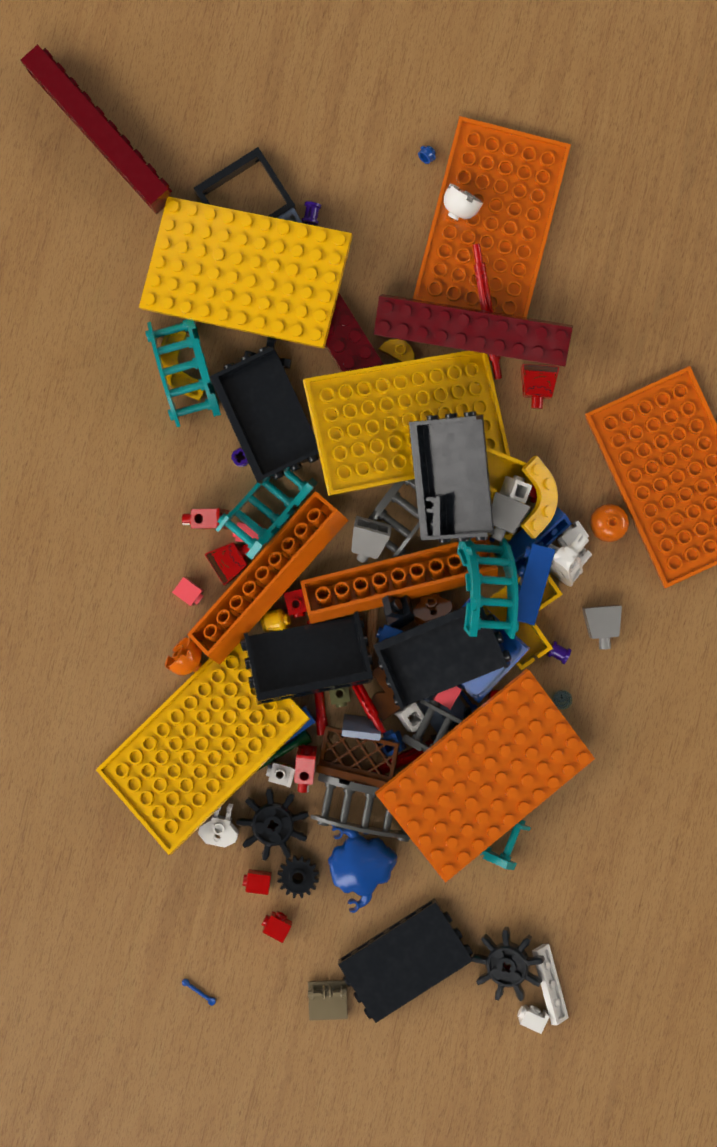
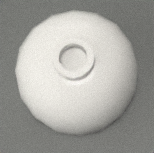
M450 183L444 194L443 201L445 208L449 211L448 215L457 221L459 218L470 219L475 216L483 205L481 200L467 191L459 190L460 187Z

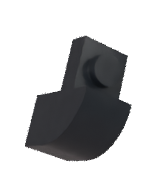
M387 595L382 598L388 626L402 628L414 620L415 615L409 596L405 595L402 598H396Z

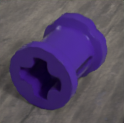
M306 201L304 204L306 207L305 215L301 221L309 225H318V212L322 205Z
M238 448L233 451L231 459L237 466L244 467L248 464V461L245 458V460H241V463H239L236 456H240L241 453H243L244 457L246 456L242 448Z
M553 641L551 644L553 649L547 652V656H552L560 660L562 664H565L572 650L559 646L556 641Z

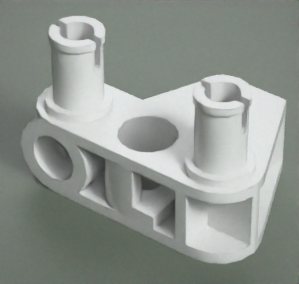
M581 533L578 534L570 546H563L561 548L552 544L548 546V548L555 549L550 572L569 587H572L574 581L583 573V565L592 556V553L584 548L589 539L586 536L582 537L583 534Z

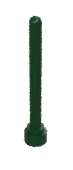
M305 729L296 736V739L281 747L257 771L299 745L307 746L313 742L307 730Z

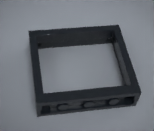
M259 147L193 188L201 203L210 205L205 195L260 161L286 202V205L268 216L277 218L291 208H294L296 211L294 202Z

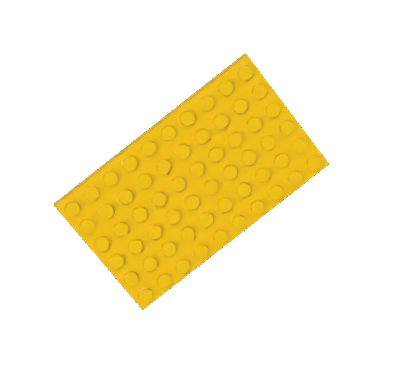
M168 197L139 308L324 349L353 235L349 232Z
M462 351L305 378L303 380L328 496L415 479L409 422L427 420L426 416L438 415L439 419L445 418V414L457 413V417H463L465 412L476 411V415H483L486 447L510 456L489 358L486 353Z
M241 643L233 649L220 665L209 658L198 671L176 690L96 769L99 775L168 855H172L310 720L309 716L292 698L257 705L254 688L250 689L248 677H251L250 669L246 670L244 658H248L247 653L242 651Z

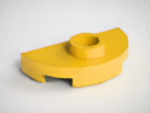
M390 339L379 348L380 351L400 362L415 360L411 346L403 340Z

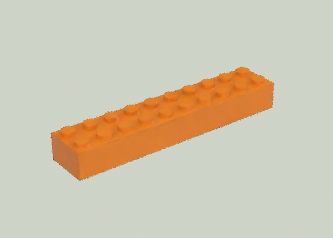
M315 491L187 635L210 659L220 665L244 638V633L250 632L349 520Z
M476 537L470 538L474 544L491 545L489 537L487 540L477 541ZM459 542L300 581L310 623L314 624L354 614L357 611L362 612L384 606L382 598L387 595L396 598H402L407 595L410 599L466 586L465 574L468 573L466 566L462 565L461 559L457 554ZM476 552L480 557L495 558L493 553ZM479 564V572L482 576L498 577L497 566Z

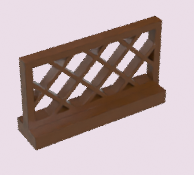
M325 726L320 760L315 772L381 788L394 777L400 747L399 742L382 738L379 741L364 739L362 742L360 738H355L358 745L351 749L345 740L348 737L342 736V729ZM330 731L337 733L340 738L335 744H332L329 739ZM373 741L377 749L369 753L364 743ZM340 742L344 744L348 751L341 756L334 747ZM386 745L394 747L393 755L387 758L382 750ZM360 746L366 756L358 761L353 750ZM332 749L337 757L334 761L325 760L326 752ZM376 751H379L384 758V761L376 765L371 757ZM348 753L355 761L351 766L346 765L342 759ZM368 758L373 768L364 770L360 762ZM386 762L390 768L389 775L382 774L378 767Z

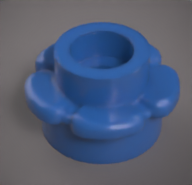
M421 146L418 156L422 162L429 164L436 159V152L431 146Z

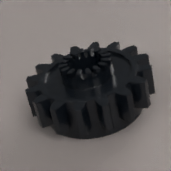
M293 855L292 860L286 858V865L281 863L280 867L283 870H278L277 874L282 877L278 878L277 882L283 883L280 889L286 888V895L291 892L293 893V898L297 894L303 898L305 892L308 895L311 894L310 888L316 889L314 883H318L319 878L315 876L319 875V870H314L316 863L311 864V858L305 860L304 855H301L300 858ZM299 872L304 878L296 880L293 877L294 873Z

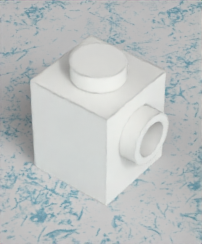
M514 475L513 478L506 476L499 493L516 501L526 503L532 485L525 483V478Z

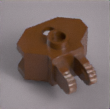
M439 593L420 597V602L413 609L416 625L452 612L451 601L440 597Z

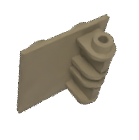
M344 980L308 982L309 1020L348 1019L347 987Z

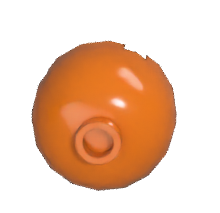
M614 504L602 505L595 509L590 519V527L594 536L605 542H613L622 538L629 527V519L625 510Z
M185 637L173 648V656L170 657L168 655L165 662V667L171 672L182 676L188 675L191 672L198 671L201 667L202 650L190 637Z

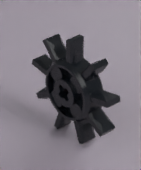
M268 787L266 791L267 803L259 806L254 799L248 797L245 802L255 811L253 819L239 818L236 821V825L252 827L253 835L242 844L244 848L251 846L257 840L265 844L262 860L266 861L268 859L271 846L278 845L288 859L291 857V850L286 841L291 836L305 842L307 839L306 834L294 829V822L304 820L309 817L308 811H301L297 814H292L288 807L293 802L295 793L291 792L285 802L281 804L274 802L273 789ZM271 820H274V823H278L275 828L269 825Z
M509 927L503 929V943L498 945L485 934L481 941L490 950L488 956L473 954L472 962L485 964L487 973L482 974L476 983L480 985L492 979L498 984L495 992V1000L498 1001L504 993V987H513L519 1001H523L525 993L521 983L527 980L537 987L540 986L542 979L530 973L529 969L530 965L542 964L545 960L544 956L528 957L524 949L529 946L532 936H526L522 943L517 945L510 941L511 933Z

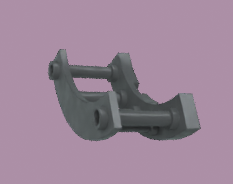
M415 479L394 483L368 518L374 521L377 519L383 520L406 537L400 547L388 540L385 546L394 552L391 558L402 556L406 552L404 547L420 526L418 522L412 531L408 530L388 515V511L385 508L390 501L396 502L419 519L418 509L401 497L398 492L403 484L410 485L416 490Z
M422 699L420 702L429 708L416 734H413V736L404 734L401 740L420 752H425L445 736L453 721L457 723L463 721V719L440 708L441 704L432 699L429 702ZM436 711L446 716L434 743L429 746L423 742L424 739L422 737Z
M319 773L318 781L325 783L326 792L321 815L311 814L310 817L317 820V824L322 826H329L330 824L353 831L394 837L397 840L409 842L410 837L402 828L401 830H390L393 816L387 808L383 829L369 826L374 798H376L375 792L380 788ZM336 786L344 788L343 791L345 792L340 820L329 817L333 791ZM355 791L365 793L366 796L361 825L347 822L352 794Z

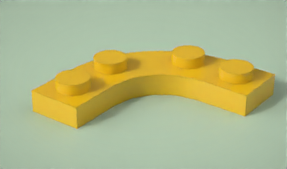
M180 331L166 335L161 346L183 341L186 339L187 333ZM181 349L160 355L164 368L179 364ZM183 371L166 376L168 384L173 389L199 382L198 379L187 375ZM199 389L183 395L200 402L205 390Z
M533 456L521 470L533 483L537 493V501L532 512L520 525L531 539H536L551 522L558 503V491L551 472L538 456Z

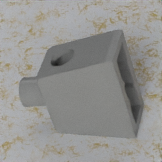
M496 492L492 503L495 529L491 538L502 542L506 532L514 535L531 507Z
M356 516L351 551L358 554L357 560L359 562L366 563L369 557L377 559L390 538L392 525Z
M622 606L582 608L589 638H599V649H611L610 637H619Z

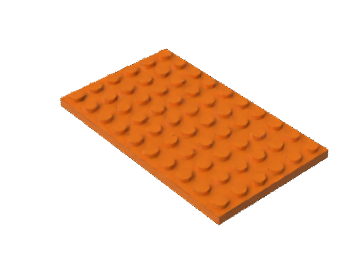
M459 116L413 299L481 310L472 246L473 244L480 243L483 263L486 265L493 312L527 318L571 144ZM450 183L460 187L459 190L467 191L481 200L483 205L475 216L470 219L459 218L457 221L448 215L449 211L445 208L443 201L444 194Z
M688 366L585 414V418L664 588H668L717 565V423L691 367Z
M525 669L384 784L375 794L446 883L595 758L530 670Z

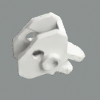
M229 803L227 806L226 817L219 815L220 807L212 815L211 819L205 821L199 827L198 835L206 844L225 848L236 842L239 831L231 822L233 804Z

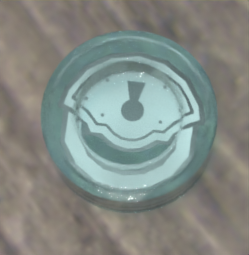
M558 690L554 693L552 701L557 708L567 709L572 704V696L565 690Z

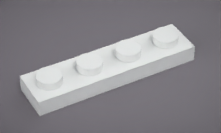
M542 944L532 950L533 957L541 955L545 958L542 964L536 965L538 977L542 979L541 987L551 1025H559L569 1017L550 945Z

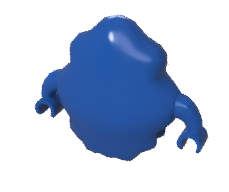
M333 826L332 831L340 830L338 835L333 836L335 839H340L343 834H346L348 838L342 846L335 847L332 855L328 858L332 881L344 893L355 892L361 896L359 901L349 899L347 902L348 904H356L354 908L349 909L350 912L355 913L359 908L366 906L371 901L372 893L378 884L388 882L391 877V871L397 863V854L379 838L367 840L358 831Z

